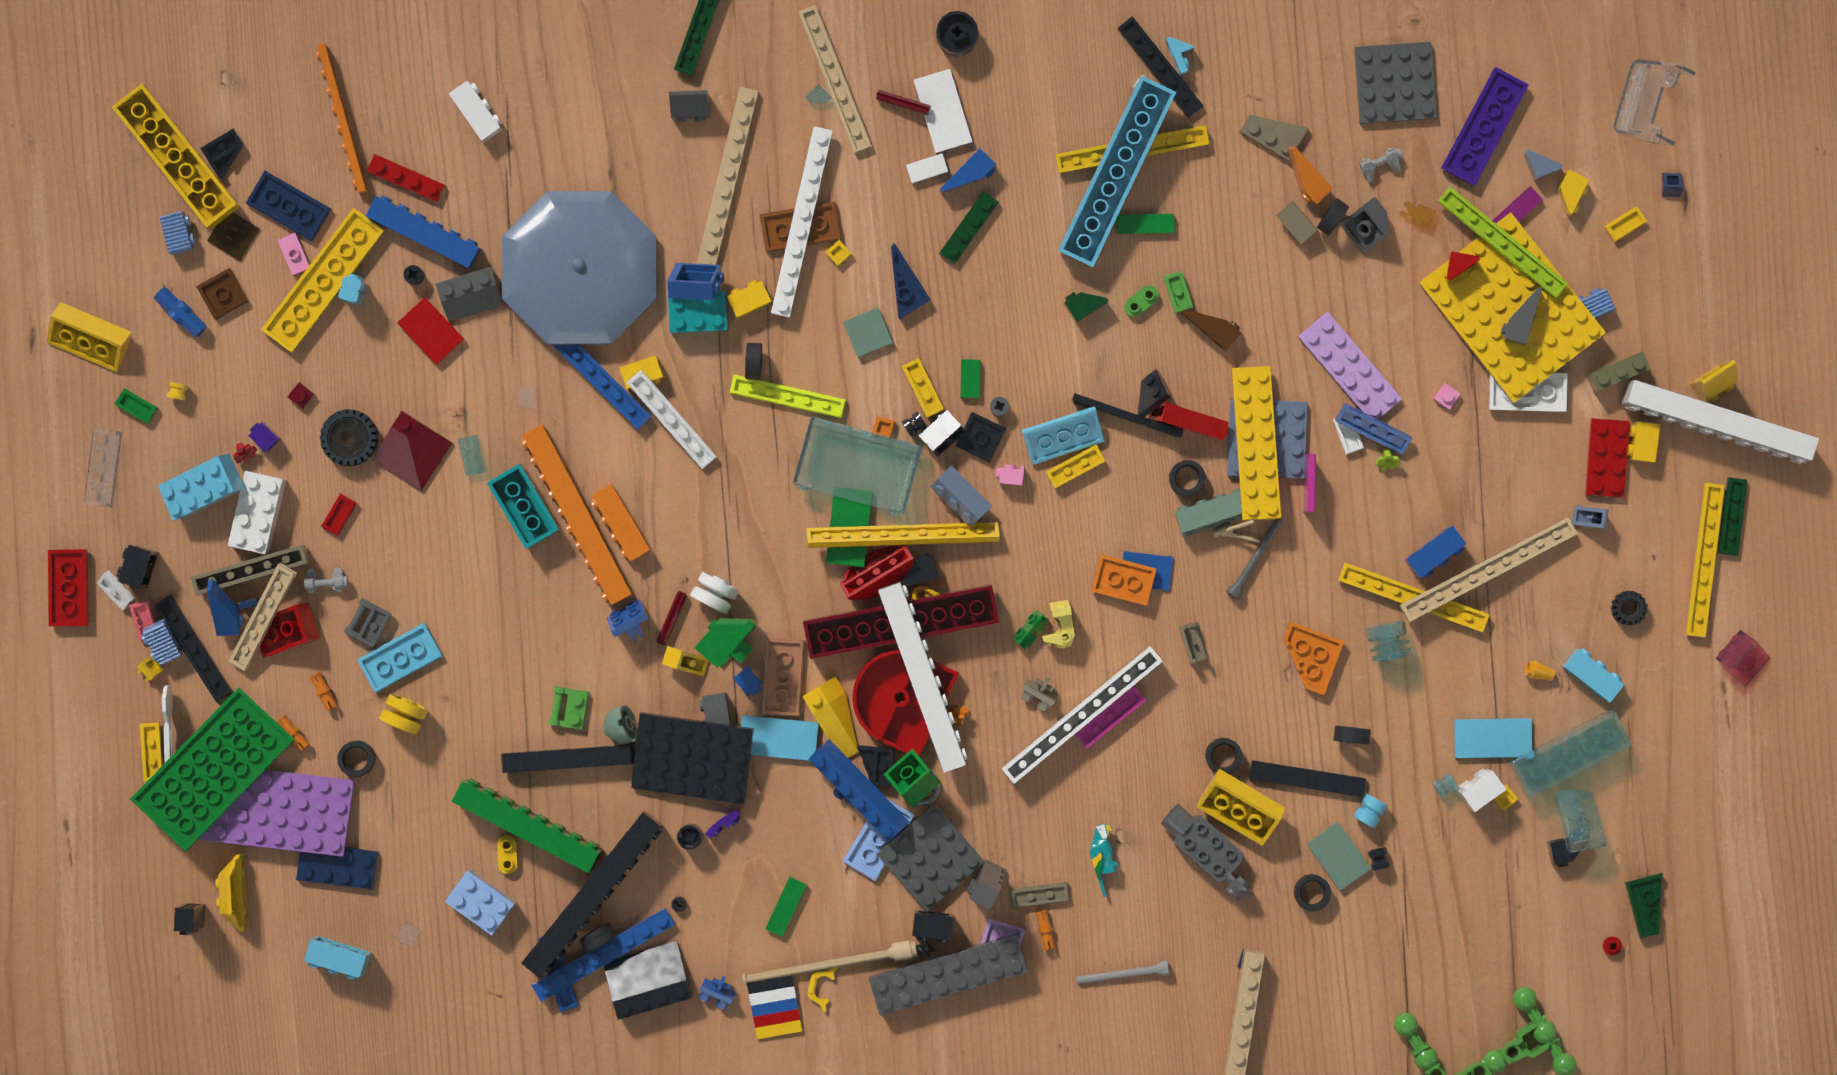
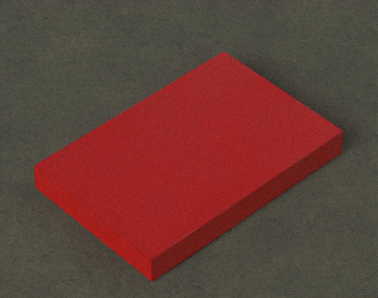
M426 297L397 322L436 365L464 340L460 333Z

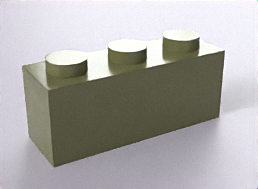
M1640 352L1589 373L1586 376L1593 392H1597L1651 368L1644 352Z

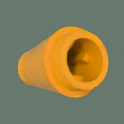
M1534 660L1528 661L1524 673L1531 679L1552 681L1555 670Z

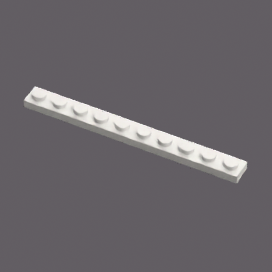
M813 127L771 314L788 318L791 315L832 130Z

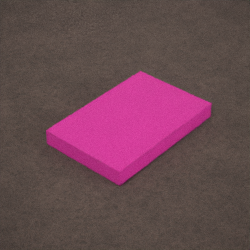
M1315 454L1305 455L1303 512L1310 513L1315 511Z

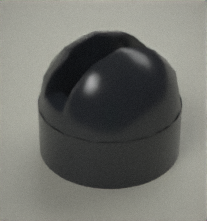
M681 896L675 897L671 903L672 909L676 912L684 911L687 907L686 899ZM676 900L683 906L682 909L674 903Z

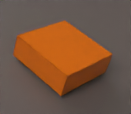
M877 416L872 435L890 440L895 421Z

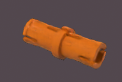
M321 672L310 676L309 678L317 690L316 695L317 697L320 696L326 711L337 707L338 705L330 693L331 688L327 687Z
M283 715L276 721L295 739L293 743L299 751H302L310 744L299 732L300 729L295 727L286 715Z
M1042 910V913L1040 911L1035 912L1039 924L1038 933H1041L1043 950H1049V947L1051 949L1056 948L1052 935L1053 926H1050L1048 910Z

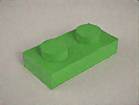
M1182 271L1163 276L1174 313L1193 308Z

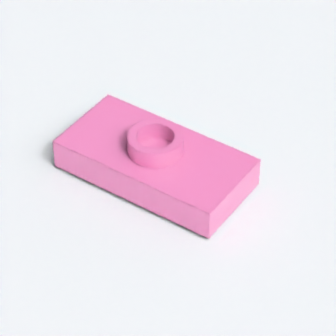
M293 233L279 239L278 243L292 275L295 276L306 271L309 267V262L297 234Z

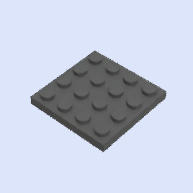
M1431 42L1354 47L1359 124L1437 118Z
M935 803L876 853L926 912L985 862Z

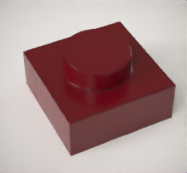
M299 382L287 397L304 409L315 394Z

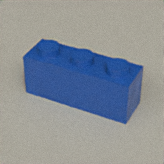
M1452 525L1407 557L1405 562L1417 578L1423 577L1426 579L1434 573L1432 569L1436 566L1442 567L1448 563L1449 560L1447 558L1452 554L1457 556L1464 551L1463 546L1466 545V542Z

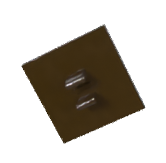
M233 212L216 225L207 241L240 261L260 228Z

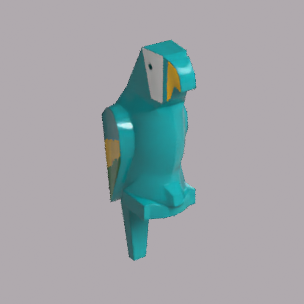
M1105 823L1096 826L1089 852L1104 897L1107 894L1101 874L1115 872L1119 865L1116 861H1113V850L1107 839L1110 831L1113 829L1109 824Z

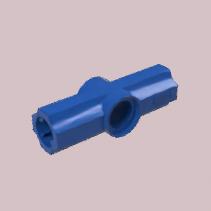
M164 286L156 293L154 297L156 302L168 312L167 314L175 322L182 325L195 338L205 331L207 325L193 313V310L184 301L179 300L168 288Z

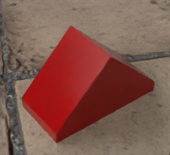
M1451 251L1445 279L1447 284L1480 261L1479 256Z

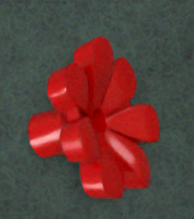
M240 442L236 445L237 452L233 454V458L237 464L241 463L242 460L244 464L250 462L249 457H255L257 448L250 444L244 446Z

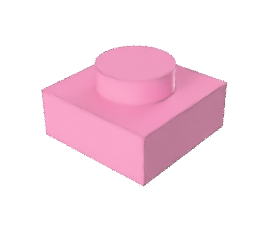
M1444 383L1433 399L1450 410L1460 396V393Z

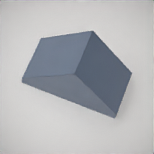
M1527 150L1524 153V158L1533 180L1559 171L1563 167V164L1533 151Z
M1575 506L1572 525L1606 529L1609 510Z

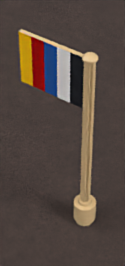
M910 940L892 943V947L888 950L748 975L743 974L742 981L748 988L757 1039L803 1031L792 975L885 958L894 959L895 962L910 960L917 956L915 941L910 942Z

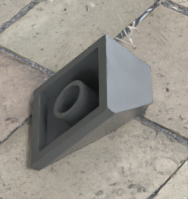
M1376 197L1372 198L1340 224L1363 254L1390 234L1387 211Z

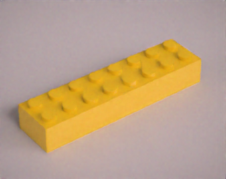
M141 83L112 106L113 110L206 228L211 230L241 207L147 86Z

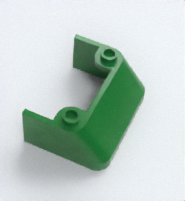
M744 618L714 619L707 627L709 631L694 649L716 668L722 667L731 657V652L742 640H746L759 623L754 619Z

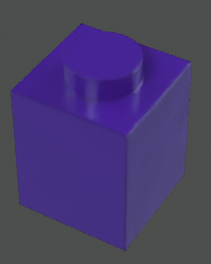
M263 422L260 424L256 423L250 429L251 433L248 435L267 453L281 440Z

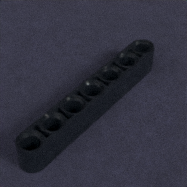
M633 745L501 754L502 773L634 764Z

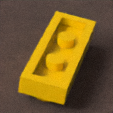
M917 358L903 365L902 368L926 417L928 418L944 410L920 359Z
M1096 444L1046 471V474L1055 489L1105 462V459Z
M160 722L140 724L143 781H148L163 765Z

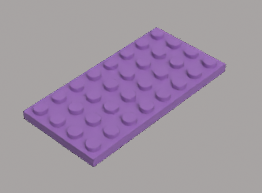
M265 770L199 840L344 857L355 781Z

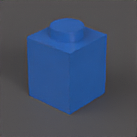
M749 666L733 678L747 696L750 694L754 696L762 690L760 686L763 682Z

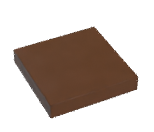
M231 268L196 286L214 320L249 302Z

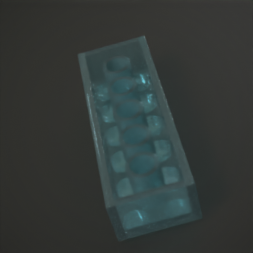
M1609 710L1508 763L1525 796L1531 798L1632 746V743L1616 712Z

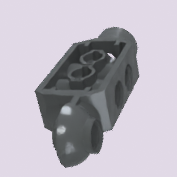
M1177 804L1160 823L1175 836L1173 843L1216 882L1223 881L1227 885L1226 890L1234 898L1239 900L1240 898L1252 896L1253 894L1249 891L1251 886L1238 874L1236 877L1231 875L1242 862L1244 853L1201 815L1192 816L1181 805Z

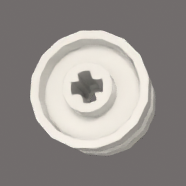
M702 571L698 581L706 586L707 589L695 586L690 596L727 614L731 604L722 599V597L735 599L739 590L730 586L723 579Z

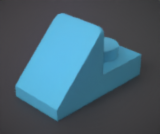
M1172 37L1166 38L1165 42L1179 75L1182 76L1188 72V67H1190L1186 56L1182 57V54L1194 50L1195 47Z

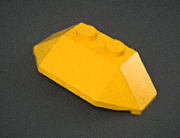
M244 853L237 854L220 872L218 878H216L215 885L216 890H219V898L216 900L217 909H220V914L236 929L244 932L247 931Z

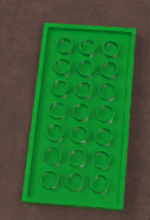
M238 687L130 800L187 852L295 739Z

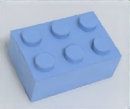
M471 869L467 870L445 901L491 936L497 931L517 903Z

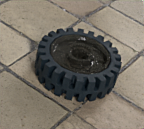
M345 409L335 412L324 422L323 428L320 431L323 452L330 460L339 465H360L371 458L377 448L378 431L375 424L366 414L357 410ZM347 433H352L354 436L351 443L345 441Z

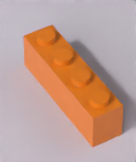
M613 484L591 495L593 507L596 511H601L603 516L600 518L606 527L610 526L613 532L610 535L616 544L620 543L623 548L620 552L625 560L629 559L632 562L651 551Z

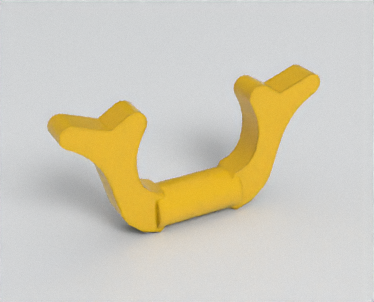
M837 967L825 971H816L810 978L807 990L808 997L818 1003L824 1013L826 1012V1004L829 1002V999L818 998L815 995L817 982L821 976L834 980V973Z

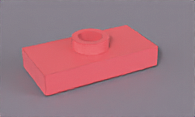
M149 599L129 604L139 641H142L143 629L155 623Z

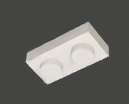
M108 570L97 581V585L123 611L134 600V597L120 582H117L118 579Z

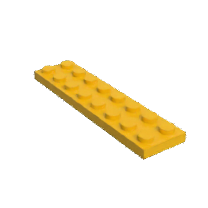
M353 207L261 330L293 353L339 293L340 288H342L343 277H349V274L355 272L385 231Z
M1271 367L1232 368L1242 521L1281 519Z

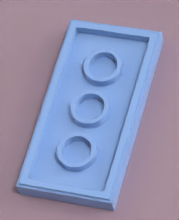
M889 800L909 821L900 831L902 832L910 825L915 815ZM867 820L843 862L876 881L886 865L876 853L889 842Z

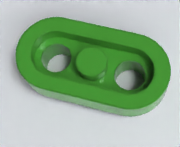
M1151 285L1144 286L1126 301L1124 305L1126 314L1131 317L1139 316L1157 301L1159 296L1158 290ZM1146 292H1152V298H1147ZM1131 304H1137V310H1132Z

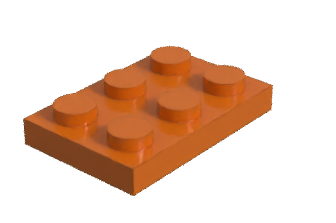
M1101 554L1091 592L1147 606L1157 569Z

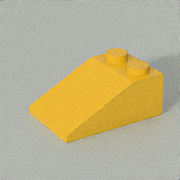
M1735 360L1721 363L1690 384L1700 401L1711 404L1719 398L1718 394L1723 391L1726 394L1735 388L1734 384L1738 382Z

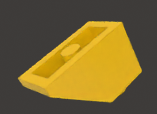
M667 646L662 664L704 677L709 661L704 656Z

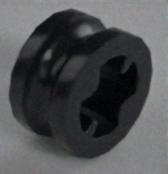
M921 941V944L916 945L927 957L930 956V952L935 951L926 941Z

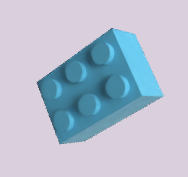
M315 936L310 940L304 961L308 962L310 967L317 969L324 967L327 968L326 971L329 973H344L346 978L356 980V978H361L365 975L372 952Z

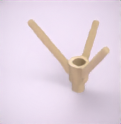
M1253 520L1232 526L1234 522L1232 521L1220 526L1219 529L1213 530L1215 538L1228 536L1257 543L1261 542V539L1234 533L1236 529L1254 524Z

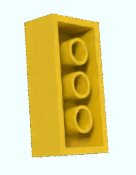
M1218 769L1196 806L1261 846L1264 845L1276 828L1285 810L1284 806L1221 769Z

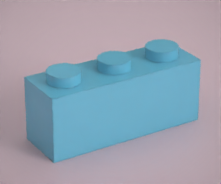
M1584 648L1582 650L1575 649L1562 667L1603 700L1611 703L1624 686L1621 682L1622 678L1614 672L1610 674L1605 670L1607 666L1599 660L1595 662L1591 659L1592 655Z

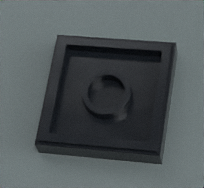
M971 412L964 427L966 432L958 439L955 447L990 463L1006 428Z

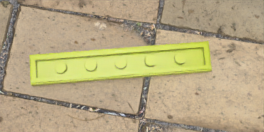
M735 374L730 389L731 394L842 418L846 399L761 380L745 379L744 376Z

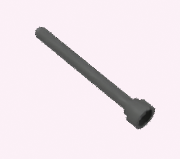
M1275 519L1237 582L1233 583L1232 586L1229 585L1226 593L1239 600L1243 594L1242 586L1281 526L1282 519Z

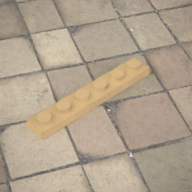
M280 563L277 565L229 659L230 663L243 671L248 670L297 574L284 564Z

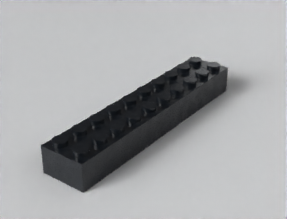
M643 811L521 964L538 978L542 975L546 976L554 967L551 963L554 960L558 961L566 952L564 947L572 945L578 937L576 932L579 929L581 931L584 930L590 922L588 917L591 914L593 916L596 915L601 909V901L603 899L607 901L615 891L612 889L615 884L619 886L627 875L624 874L626 870L629 869L631 871L639 860L636 859L638 855H644L651 845L648 844L650 840H656L663 832L661 829L663 824L647 811Z

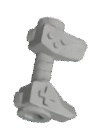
M1389 148L1385 151V156L1372 161L1369 158L1361 159L1359 166L1367 181L1371 183L1374 181L1375 168L1377 166L1388 163L1395 173L1400 172L1399 161L1403 159L1399 148Z
M335 567L332 579L318 580L314 569H308L307 577L304 578L305 591L313 593V591L318 590V587H332L336 592H341L344 588H348V576H343V570Z

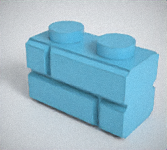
M349 274V277H343L342 288H340L338 297L345 302L362 305L365 297L363 294L366 293L367 284L363 282L364 278L354 274Z

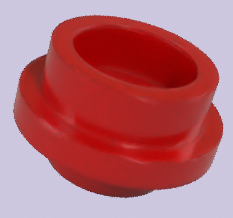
M1610 936L1603 941L1602 947L1606 954L1615 956L1622 950V943L1617 937ZM1611 943L1616 944V947L1613 950H1611L1609 947Z

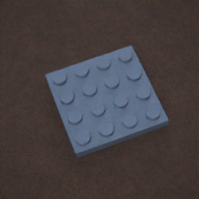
M1230 399L1227 476H1239L1234 399ZM1273 401L1278 478L1304 479L1307 402Z

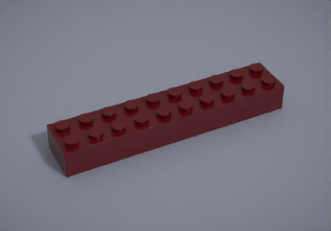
M992 584L907 600L908 604L912 603L916 613L912 615L914 621H919L922 630L919 633L920 638L999 623ZM884 605L803 620L810 659L897 643Z

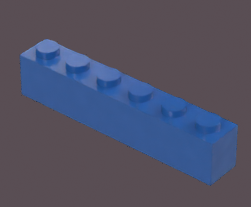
M384 195L381 198L375 197L366 214L367 218L471 270L481 250L477 247V242L469 238L465 241L460 238L461 234L450 230V232L443 230L444 226L438 222L433 221L431 224L425 221L427 217L418 212L415 215L409 213L410 209L402 204H399L397 207L392 204V199Z
M830 739L808 759L888 842L909 823L906 817Z

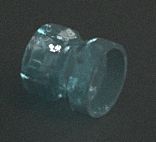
M1450 773L1444 775L1443 779L1432 782L1442 799L1449 792L1459 789Z

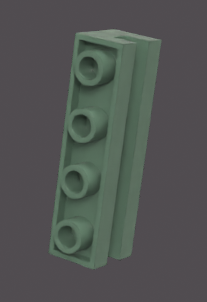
M1240 488L1233 490L1228 495L1219 494L1209 501L1206 499L1198 501L1196 505L1191 507L1186 505L1178 508V511L1175 512V518L1179 524L1182 538L1242 519Z

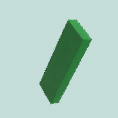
M1174 214L1118 215L1116 218L1117 235L1175 233Z
M789 876L765 928L766 930L783 937L807 884Z

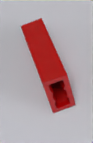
M1167 402L1162 403L1152 411L1149 417L1151 420L1216 440L1224 441L1229 433V422Z

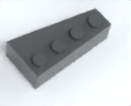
M986 859L976 880L972 879L967 888L969 899L991 910L1000 892L1006 869Z

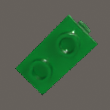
M1036 610L1029 615L1024 626L1016 631L1015 637L1012 640L1023 649L1029 648L1037 639L1032 633L1036 631L1038 634H1041L1048 625L1049 619Z

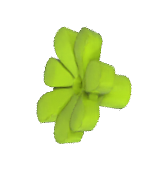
M1387 449L1384 450V456L1376 460L1375 465L1381 466L1380 470L1385 471L1387 467L1389 469H1395V466L1399 467L1401 462L1398 456H1392L1391 450Z

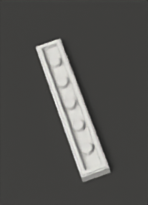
M642 370L627 381V384L701 469L705 468L717 457Z

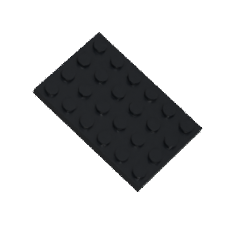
M640 712L631 788L745 804L754 728Z

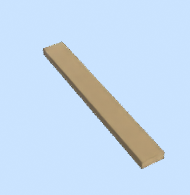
M814 5L799 11V16L854 155L872 148L817 6Z

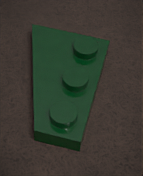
M1662 872L1624 882L1640 939L1659 934Z

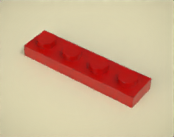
M376 154L373 155L367 172L437 203L445 187L444 184Z

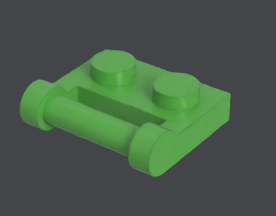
M554 686L553 692H555L551 719H549L548 724L582 730L589 691ZM568 694L564 721L559 720L562 695Z

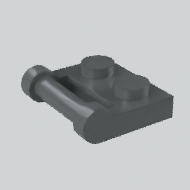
M361 598L359 601L360 605L349 626L345 628L344 633L374 648L392 613ZM366 608L371 609V612L368 615L361 631L358 633L355 631V629L358 626Z

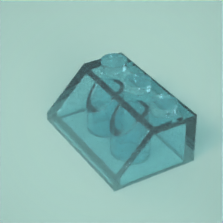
M1575 788L1556 792L1555 805L1568 853L1607 846L1593 793Z

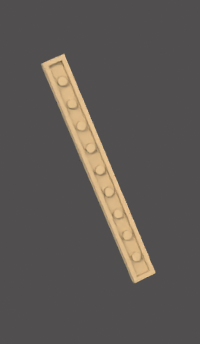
M739 87L696 264H717L759 93L756 90Z
M1568 517L1399 606L1409 623L1577 535V532Z

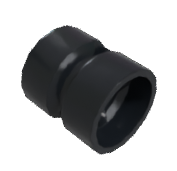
M686 824L677 833L678 844L686 850L695 849L703 840L702 829L696 824Z

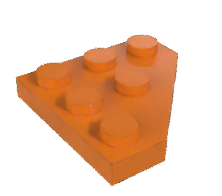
M1290 621L1283 640L1304 687L1310 691L1325 695L1344 641Z

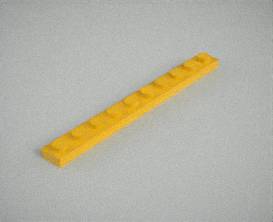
M998 522L975 523L972 527L968 523L806 529L808 548L999 542L1000 539Z

